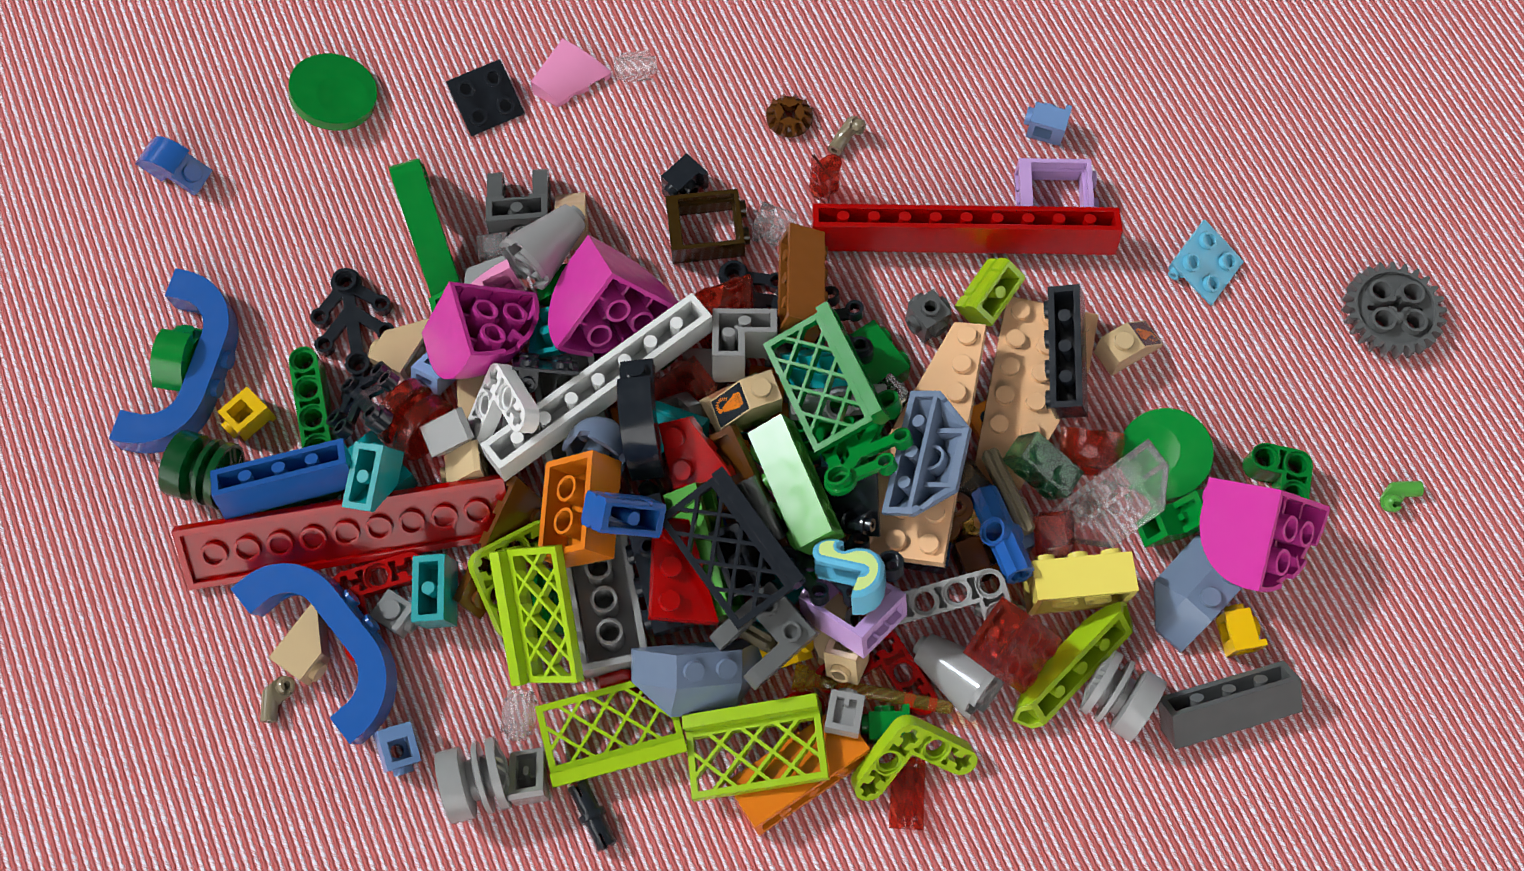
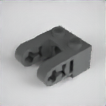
M548 169L532 170L533 193L529 194V196L506 198L504 173H487L486 224L492 244L501 243L505 237L552 211L551 184Z
M769 581L760 589L759 593L773 595L780 588L775 582ZM787 596L772 605L742 629L737 630L728 618L709 637L717 648L722 651L757 620L774 637L778 644L743 676L754 690L764 684L820 634ZM753 597L735 612L739 619L751 611ZM758 598L757 606L764 602L766 599Z

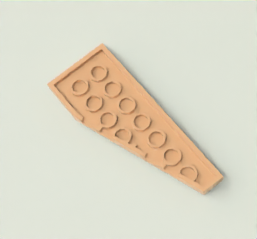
M1012 297L1003 311L983 424L968 492L970 499L972 498L971 493L979 487L994 485L982 461L984 451L992 448L999 450L1019 491L1061 420L1055 418L1051 409H1047L1045 392L1050 390L1049 379H1046L1045 360H1049V349L1045 348L1044 331L1048 330V319H1045L1044 303ZM1085 312L1087 373L1090 369L1099 316L1089 312ZM974 510L971 518L962 524L961 529L980 533L981 524Z
M954 322L914 391H941L970 427L987 329L985 324ZM907 404L889 435L896 429L902 428ZM893 447L877 454L874 460L882 453H891L895 457L896 448ZM878 472L881 536H869L870 550L879 555L884 551L892 550L900 553L906 563L945 568L958 492L915 517L883 515L881 512L890 475L883 476ZM858 541V542H856V543H857V544H862V543H864V542H863V541Z

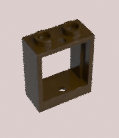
M738 188L665 196L673 264L745 256V245H750L749 227H743L742 218H747L745 199L739 200ZM732 210L735 240L683 245L680 216Z

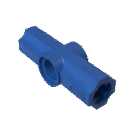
M996 486L979 487L971 493V500L981 524L980 538L983 543L991 547L1006 583L1024 582L1033 576L1034 567L1022 543L1023 530L1020 525L1012 521Z

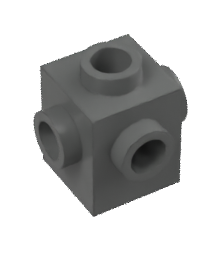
M934 289L925 295L919 293L908 302L905 317L906 325L913 334L917 335L922 343H925L932 337L936 338L942 335L949 328L948 324L952 314L951 306L943 296L939 297Z

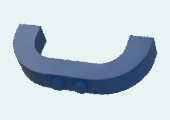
M175 268L165 293V297L176 309L200 314L203 318V330L179 394L167 408L153 414H138L120 410L109 440L121 450L144 454L164 452L171 439L181 430L198 433L210 418L217 399L224 393V380L228 370L232 369L235 363V351L239 337L238 321L233 308L219 289L199 274Z
M290 563L272 564L257 569L231 588L242 605L252 615L264 617L279 603L293 596H303L313 605L352 655L358 668V683L353 696L330 719L349 744H363L384 723L393 706L397 691V670L388 645L377 632L380 626L369 614L364 615L357 607L360 601L356 595L349 589L344 590L333 578L320 571Z

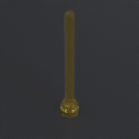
M796 663L791 690L804 693L805 689L812 691V687L831 691V689L850 688L856 690L858 694L865 695V698L897 705L909 704L912 708L942 714H950L954 709L953 704L947 700L862 683L855 685L848 682H837L830 677L815 674V670H810L808 665Z

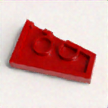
M672 518L669 520L676 531L690 533L691 525L689 519ZM663 527L659 538L652 537L648 620L717 625L719 621L709 589ZM681 537L687 546L689 538ZM694 539L692 554L696 559H700Z

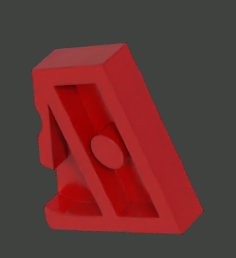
M693 416L658 424L674 489L695 482H706L712 478L711 474L721 467L727 471L730 477L736 475L735 469L732 465H726L716 452L718 447L711 438L704 435L702 427Z

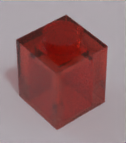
M1073 510L1043 511L1033 516L1036 556L1053 554L1055 558H1065L1066 555L1076 549Z

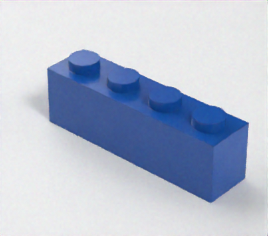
M340 438L210 471L212 498L224 519L227 520L342 491L346 488L352 457L344 439Z

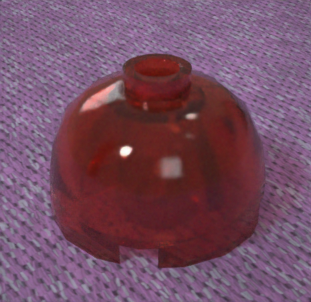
M1061 427L1059 449L1062 458L1068 465L1079 468L1078 474L1098 476L1099 470L1111 469L1122 457L1125 446V433L1100 429L1089 430L1088 428Z

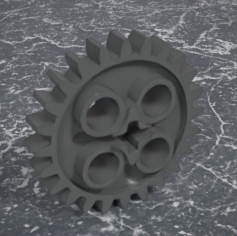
M1381 262L1374 269L1368 266L1363 273L1359 272L1346 287L1348 292L1342 297L1346 304L1341 309V312L1350 315L1343 322L1354 325L1353 329L1349 332L1350 335L1357 333L1361 335L1358 344L1368 341L1370 343L1368 351L1371 352L1378 347L1380 348L1381 357H1384L1389 351H1391L1394 359H1397L1402 353L1406 358H1410L1415 352L1421 354L1427 347L1429 348L1436 342V339L1443 333L1441 327L1447 323V320L1442 318L1447 312V308L1438 306L1445 298L1434 295V292L1439 288L1438 285L1429 287L1427 283L1430 277L1418 278L1419 269L1409 273L1407 264H1404L1399 270H1397L1394 262H1391L1386 268ZM1373 292L1379 294L1381 298L1377 297ZM1376 320H1378L1379 322H1381V323L1383 324V326H1380V325L1376 322ZM1407 322L1411 323L1414 326V328L1409 326Z

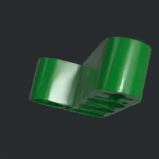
M1261 443L1256 445L1244 458L1242 468L1249 478L1272 483V488L1284 490L1309 499L1313 461L1306 452L1275 444ZM1256 457L1262 458L1266 462L1267 467L1260 465ZM1288 464L1294 465L1298 469V473L1292 472Z

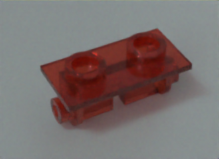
M815 154L811 156L809 189L814 198L817 200L821 199L824 204L830 203V196L836 193L840 186L839 171L842 166V160L836 154H829L821 160H818Z
M911 757L890 783V829L924 830L925 760H917L916 757Z

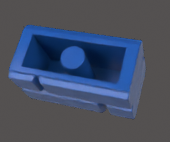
M588 490L585 496L581 524L599 533L659 538L662 533L666 504L646 496Z

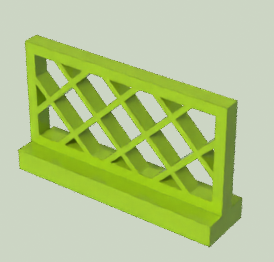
M562 544L535 547L514 546L489 553L511 686H522L527 683H579L584 681ZM547 554H551L552 572L543 564ZM525 559L531 564L528 573L526 570ZM537 572L546 581L542 590L533 581ZM552 588L558 594L559 603L557 606L548 597ZM530 592L537 598L534 606H532ZM543 606L552 615L548 623L539 615ZM558 622L564 629L565 637L563 640L554 631ZM536 626L543 632L539 640ZM548 639L557 648L554 657L545 648ZM563 656L569 661L571 674H568L559 664ZM542 660L548 665V668L546 669L545 673L543 671Z
M631 681L535 706L549 765L552 788L687 752L679 717H670L673 719L676 733L661 737L651 731L650 728L660 712L666 716L668 715L656 704L642 697L643 692L641 690L638 694L630 690L637 687ZM620 691H626L636 697L626 715L609 706L615 693ZM609 695L605 703L597 699L598 697ZM593 700L603 706L593 724L576 715L583 701ZM639 700L656 709L647 727L629 718ZM576 704L572 712L564 708L565 706ZM558 708L569 714L559 733L547 726L544 712ZM606 709L623 718L613 736L596 727ZM573 717L590 727L580 745L563 736ZM627 721L644 730L637 744L628 746L617 739ZM594 730L611 739L605 751L596 755L584 748ZM549 732L557 736L553 744H551ZM647 733L656 737L655 739L643 742ZM560 739L577 748L570 762L556 765L553 751ZM614 742L622 746V748L610 751ZM581 751L589 755V757L576 760Z
M811 693L682 715V725L686 732L692 800L694 802L830 780L822 723V704L817 694ZM814 720L815 733L807 743L793 734L801 722ZM791 724L788 729L783 726ZM777 727L784 734L772 749L761 741L760 737L767 728ZM757 730L754 735L749 731ZM743 732L751 739L740 754H737L726 744L735 733ZM717 736H723V738H722L721 740H719V739L716 738V737H717ZM710 738L717 743L706 760L696 753L695 740ZM789 738L803 746V749L792 763L778 753ZM816 741H817L818 751H816L814 748H812V746L815 744ZM756 743L769 752L758 769L744 759ZM722 749H725L736 758L724 774L711 765ZM811 752L819 758L821 772L805 774L797 766L806 754ZM774 757L788 766L781 778L770 779L763 773ZM697 760H699V761L702 763V765L699 767V769H698ZM742 762L755 773L746 784L737 785L729 778ZM707 768L721 777L713 789L700 791L699 779ZM794 771H795L797 774H799V775H796V776H791V774H792ZM759 777H762L765 780L756 782L759 779ZM726 782L731 785L729 787H723Z

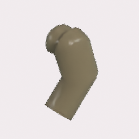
M280 676L262 691L260 722L276 723L278 721V705L286 700L295 690L296 685L293 678Z

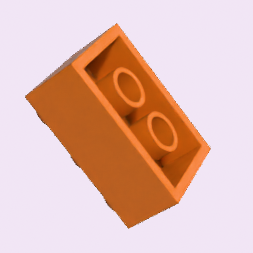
M595 450L548 461L545 466L538 546L562 544L566 568L614 559L616 534L599 533L581 524L585 496L588 490L601 491L603 493H619L622 461ZM547 554L544 561L552 563L551 554Z

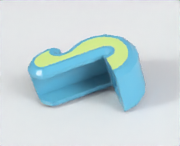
M832 538L821 540L813 547L814 570L819 579L854 586L851 594L852 615H865L875 610L881 604L885 596L886 573L885 564L879 554L865 548H854L844 551V542Z

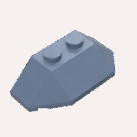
M910 391L902 427L909 429L914 442L906 450L896 449L894 458L898 468L889 478L881 512L883 515L915 517L959 491L972 429L941 391Z
M1196 535L1154 581L1155 631L1180 653L1215 619L1242 588L1224 579L1212 567L1203 550L1200 535Z
M744 639L734 640L722 651L713 642L631 648V682L669 717H680L687 714L735 707L741 703L751 688L743 676L762 659L758 647Z

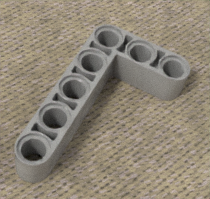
M992 568L983 569L904 591L906 593L907 616L898 625L979 603L996 659L1002 664L1014 665L1023 658L1025 644L1007 583L1003 574L998 570ZM988 574H994L1000 580L999 589L992 594L986 593L981 587L982 578ZM955 583H961L967 589V596L960 603L952 601L949 597V589ZM923 592L930 593L934 598V606L927 612L919 609L917 605V598ZM996 607H1004L1009 612V622L1004 626H996L991 621V611ZM849 608L845 615V622L855 627L852 608ZM1013 640L1018 644L1019 654L1016 658L1007 659L1002 656L1000 646L1003 641Z

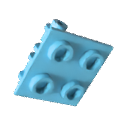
M1203 220L1169 265L1168 276L1173 280L1185 278L1211 306L1244 261L1206 220Z

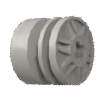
M1115 650L1107 660L1099 665L1084 690L1079 711L1087 715L1097 703L1099 707L1093 719L1100 722L1109 712L1113 713L1114 717L1110 730L1131 742L1139 734L1155 710L1166 689L1167 682L1149 670H1145L1134 680L1131 676L1136 663L1130 659L1120 671L1118 667L1124 655Z
M494 736L485 739V755L479 742H472L470 760L466 759L459 746L439 751L435 754L438 788L446 815L452 824L475 819L477 815V801L480 800L488 814L495 813L494 796H496L502 810L512 808V803L508 800V787L510 785V778L508 777L509 765L505 754L501 751Z

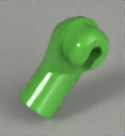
M1421 481L1389 483L1380 496L1381 507L1388 512L1399 511L1402 508L1400 505L1405 497H1421L1423 495V483Z

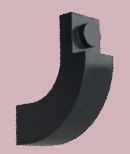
M653 358L620 362V379H617V403L622 445L631 480L665 477V451L659 433L656 414L655 365Z

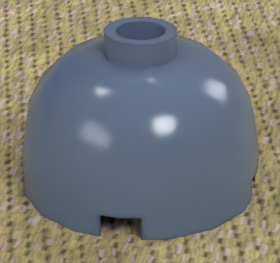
M598 416L585 418L574 425L562 446L563 452L566 450L569 456L595 450L622 461L621 475L627 465L620 425L609 418Z

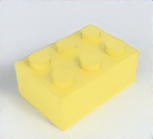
M1109 548L1102 550L1101 554L1088 555L1087 551H1077L1069 553L1068 557L1055 558L1053 554L1036 556L1035 560L1031 561L1034 567L1033 576L1022 582L1027 615L1100 609L1120 601L1128 603L1139 591L1132 551L1121 552L1120 548Z

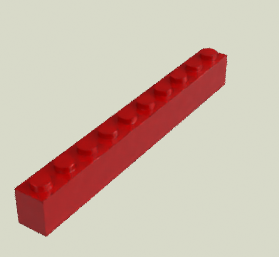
M812 203L811 228L825 232V245L828 246V251L1116 255L1123 232L1119 207Z

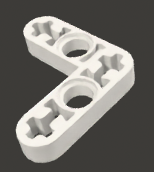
M493 363L490 365L467 419L474 435L472 440L477 439L479 444L494 434L502 414L514 432L534 433L538 428L540 419L538 406L517 372L512 370V365Z

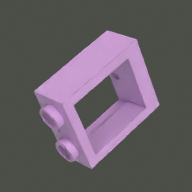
M1018 159L1014 172L1016 206H1033L1032 180H1078L1080 207H1099V200L1097 197H1094L1093 189L1096 188L1097 173L1092 171L1091 159Z
M819 578L816 580L828 586L829 601L840 592L828 580ZM886 582L885 596L881 604L875 610L869 612L855 627L823 608L825 605L815 606L811 604L809 594L805 589L802 590L798 597L800 612L814 627L863 659L907 616L906 593ZM819 592L814 595L821 596L824 593Z

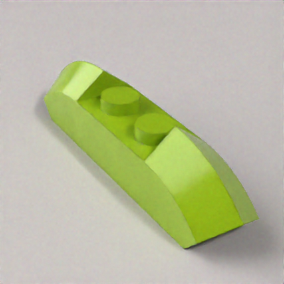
M1116 602L1093 613L1042 663L1028 679L1017 699L1013 711V722L1031 729L1044 726L1094 674L1099 665L1107 660L1133 633V622L1126 602Z

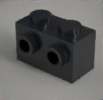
M735 521L720 527L719 537L738 540L739 523ZM714 530L709 532L708 535L714 536ZM744 532L743 541L752 542ZM718 542L716 552L718 562L734 564L737 545ZM742 545L739 565L758 568L760 557L758 549ZM764 559L763 568L772 570ZM721 567L727 586L730 589L733 569ZM738 570L735 590L753 591L755 589L757 572ZM762 573L760 588L769 581L775 580V576Z

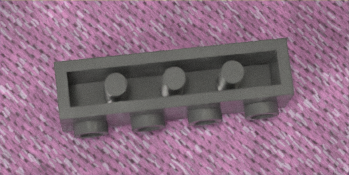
M1280 661L1164 695L1158 703L1161 731L1176 750L1303 712L1301 678L1285 661Z

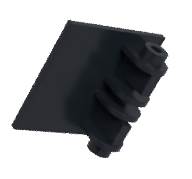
M501 59L446 81L454 103H456L471 137L525 114Z
M522 352L520 357L513 358L512 370H518V376L529 393L534 392L538 387L539 372L579 375L578 362L572 361L571 356L553 355L552 360L539 359V354Z
M815 467L843 533L852 534L860 531L864 535L880 537L878 473L857 481L855 488L849 493L842 496H833L827 492L824 486V475L829 467Z

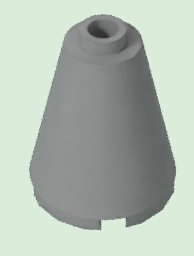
M564 204L505 237L499 243V247L506 248L502 255L505 259H508L520 277L524 280L528 276L536 281L532 286L543 290L549 285L585 229V216L578 207L574 205L570 207Z
M931 634L928 637L922 636L913 648V652L916 654L914 657L916 664L969 722H974L977 719L972 715L977 709L984 713L1004 684V681L1000 679L1002 671L1008 674L1010 670L1008 665L1002 664L994 658L935 634Z

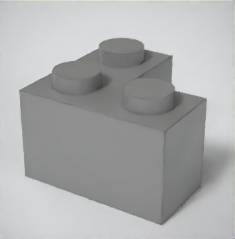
M713 308L712 382H737L745 378V358H769L763 344L777 336V309Z

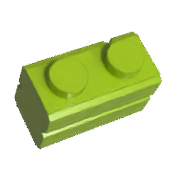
M989 258L964 291V296L960 297L954 307L970 323L993 326L1026 277L1009 259Z

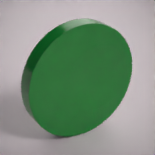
M323 53L305 58L294 67L289 77L288 96L295 112L306 122L321 129L342 131L355 128L369 119L375 109L377 87L371 73L359 62L347 56Z
M1160 408L1139 415L1126 427L1118 444V463L1124 479L1137 493L1156 501L1179 500L1198 490L1208 479L1213 467V443L1207 429L1194 416L1178 409Z

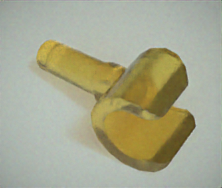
M976 514L965 522V527L951 541L952 544L957 543V539L963 535L970 534L976 536L980 534V529L974 526V519L977 518Z

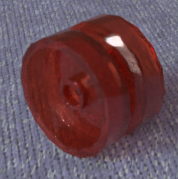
M410 378L404 380L391 390L380 403V405H384L394 414L392 422L383 432L374 434L386 444L393 445L394 449L403 451L405 459L410 461L418 460L429 453L419 427L454 410V407L441 395L433 394L432 389L420 379Z

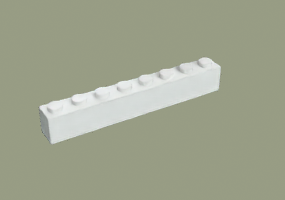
M693 293L689 294L584 369L579 375H576L538 402L536 405L539 409L540 419L538 428L534 433L514 432L508 424L482 442L480 446L486 459L501 478L507 481L565 439L575 424L587 417H595L617 401V379H620V362L653 358L656 373L712 332V315Z

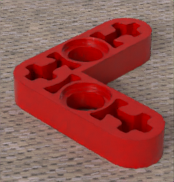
M406 552L342 571L336 574L333 579L341 587H344L345 580H349L352 584L360 583L362 580L359 576L363 575V581L367 589L364 590L358 584L350 587V590L360 601L357 607L364 615L370 614L367 598L383 594L387 589L393 591L412 585V575H409L407 571L396 573L399 580H395V573L391 566L395 565L398 571L408 568V562L413 561V556L420 555L414 552ZM379 569L386 570L388 573L387 581L380 586L372 585V574ZM343 645L347 658L356 664L352 655Z
M891 631L883 639L893 642L890 647L891 652L888 653L885 649L877 652L874 657L878 661L875 663L869 653L870 659L861 678L880 667L903 704L910 705V714L917 718L928 717L937 706V696L899 636L894 631ZM825 663L816 670L814 675L816 690L825 696H830L831 689L839 690L840 688H847L852 685L848 682L841 683L835 681V687L831 688L829 684L823 686L820 682L823 680L822 673L826 672ZM901 664L909 666L912 670V679L907 682L898 681L894 676V668ZM916 681H919L921 685L916 687V691L921 697H929L928 709L924 710L922 706L916 708L913 705L916 701L913 691L911 690L908 694H905L903 690L911 688Z

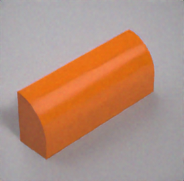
M827 714L822 716L823 731ZM814 722L796 734L805 743L815 733ZM824 732L830 780L734 795L735 801L757 835H762L854 772L870 752L869 746L859 734L857 739ZM790 738L778 753L792 763L803 749V746ZM817 741L812 746L816 751H818ZM808 752L797 766L805 774L821 772L819 758L811 752ZM767 753L762 758L754 762L752 765L758 769V767L761 765V763L764 761V759L768 756L769 753ZM774 757L763 773L770 779L781 778L788 766ZM747 767L730 778V780L737 785L746 784L755 772ZM795 771L791 774V776L799 775ZM759 777V779L756 782L765 780L762 777Z

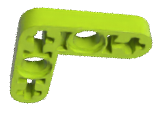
M540 520L534 521L475 551L468 561L469 572L496 632L502 637L499 613L497 614L498 605L494 604L490 598L491 591L494 588L491 564L488 565V572L479 570L478 567L482 565L481 558L490 560L489 553L494 552L496 549L497 551L506 549L512 541H518L523 547L538 546V540L529 543L526 538L534 539L539 536Z
M902 715L891 723L853 772L851 784L856 796L860 800L872 801L886 790L912 755L956 775H965L971 772L976 767L978 758L968 741L915 716ZM931 741H942L941 746L937 749H926L927 744ZM884 754H896L895 758L888 763L879 762V759Z

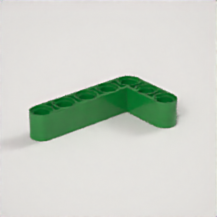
M420 158L389 166L388 168L432 297L445 290L449 281L461 282L430 191L432 187L427 171Z
M306 346L296 348L289 356V369L302 448L336 440L337 436L333 434V429L326 424L327 417L333 411L325 366L312 348ZM313 362L309 368L302 369L305 363ZM318 390L313 397L306 398L310 391ZM322 418L318 426L311 427L315 419ZM343 490L259 511L258 513L332 500L342 494Z

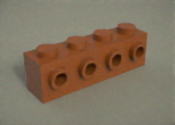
M791 222L779 242L777 335L816 314L817 310L815 307L828 301V292L825 291V283L828 277V269L825 268V260L828 254V246L825 245V232ZM818 324L807 330L803 341L810 343L816 341L821 333Z

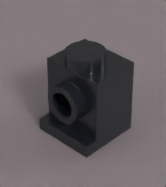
M686 153L661 175L662 194L665 197L697 193L700 187L705 190L709 187L708 172Z

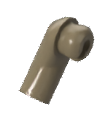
M858 116L848 117L829 144V152L835 156H840L854 134H863L866 128L865 121L859 119Z

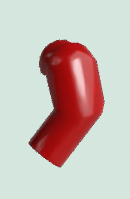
M625 668L600 675L599 684L601 689L631 681V670ZM635 687V688H632V689H631L632 691H634V692L637 693V694H638L639 691H640V689H639L638 687Z

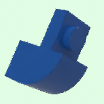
M161 136L154 137L148 143L135 163L161 182L168 178L193 196L198 194L213 171L188 153L189 149Z

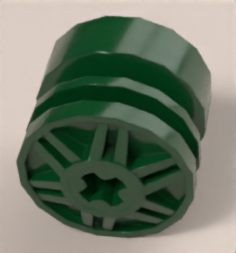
M181 430L171 439L161 459L158 476L161 492L167 496L185 501L193 499L199 505H207L209 508L219 510L211 494L210 471L244 463L243 448L239 444L226 443L221 439L211 440L207 435L189 430Z

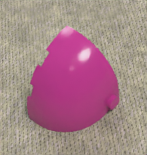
M587 235L565 266L555 286L548 313L549 334L556 349L574 355L593 357V353L610 352L679 301L657 278L638 263L609 245Z
M449 281L422 331L428 358L435 373L443 379H469L486 375L490 365L493 363H509L525 347L539 320L540 310L537 293Z
M1209 477L1202 495L1203 505L1199 526L1201 543L1210 564L1224 579L1242 588L1258 592H1272L1282 588V582L1285 579H1294L1308 563L1303 558L1310 545H1318L1328 519L1330 507L1280 489Z

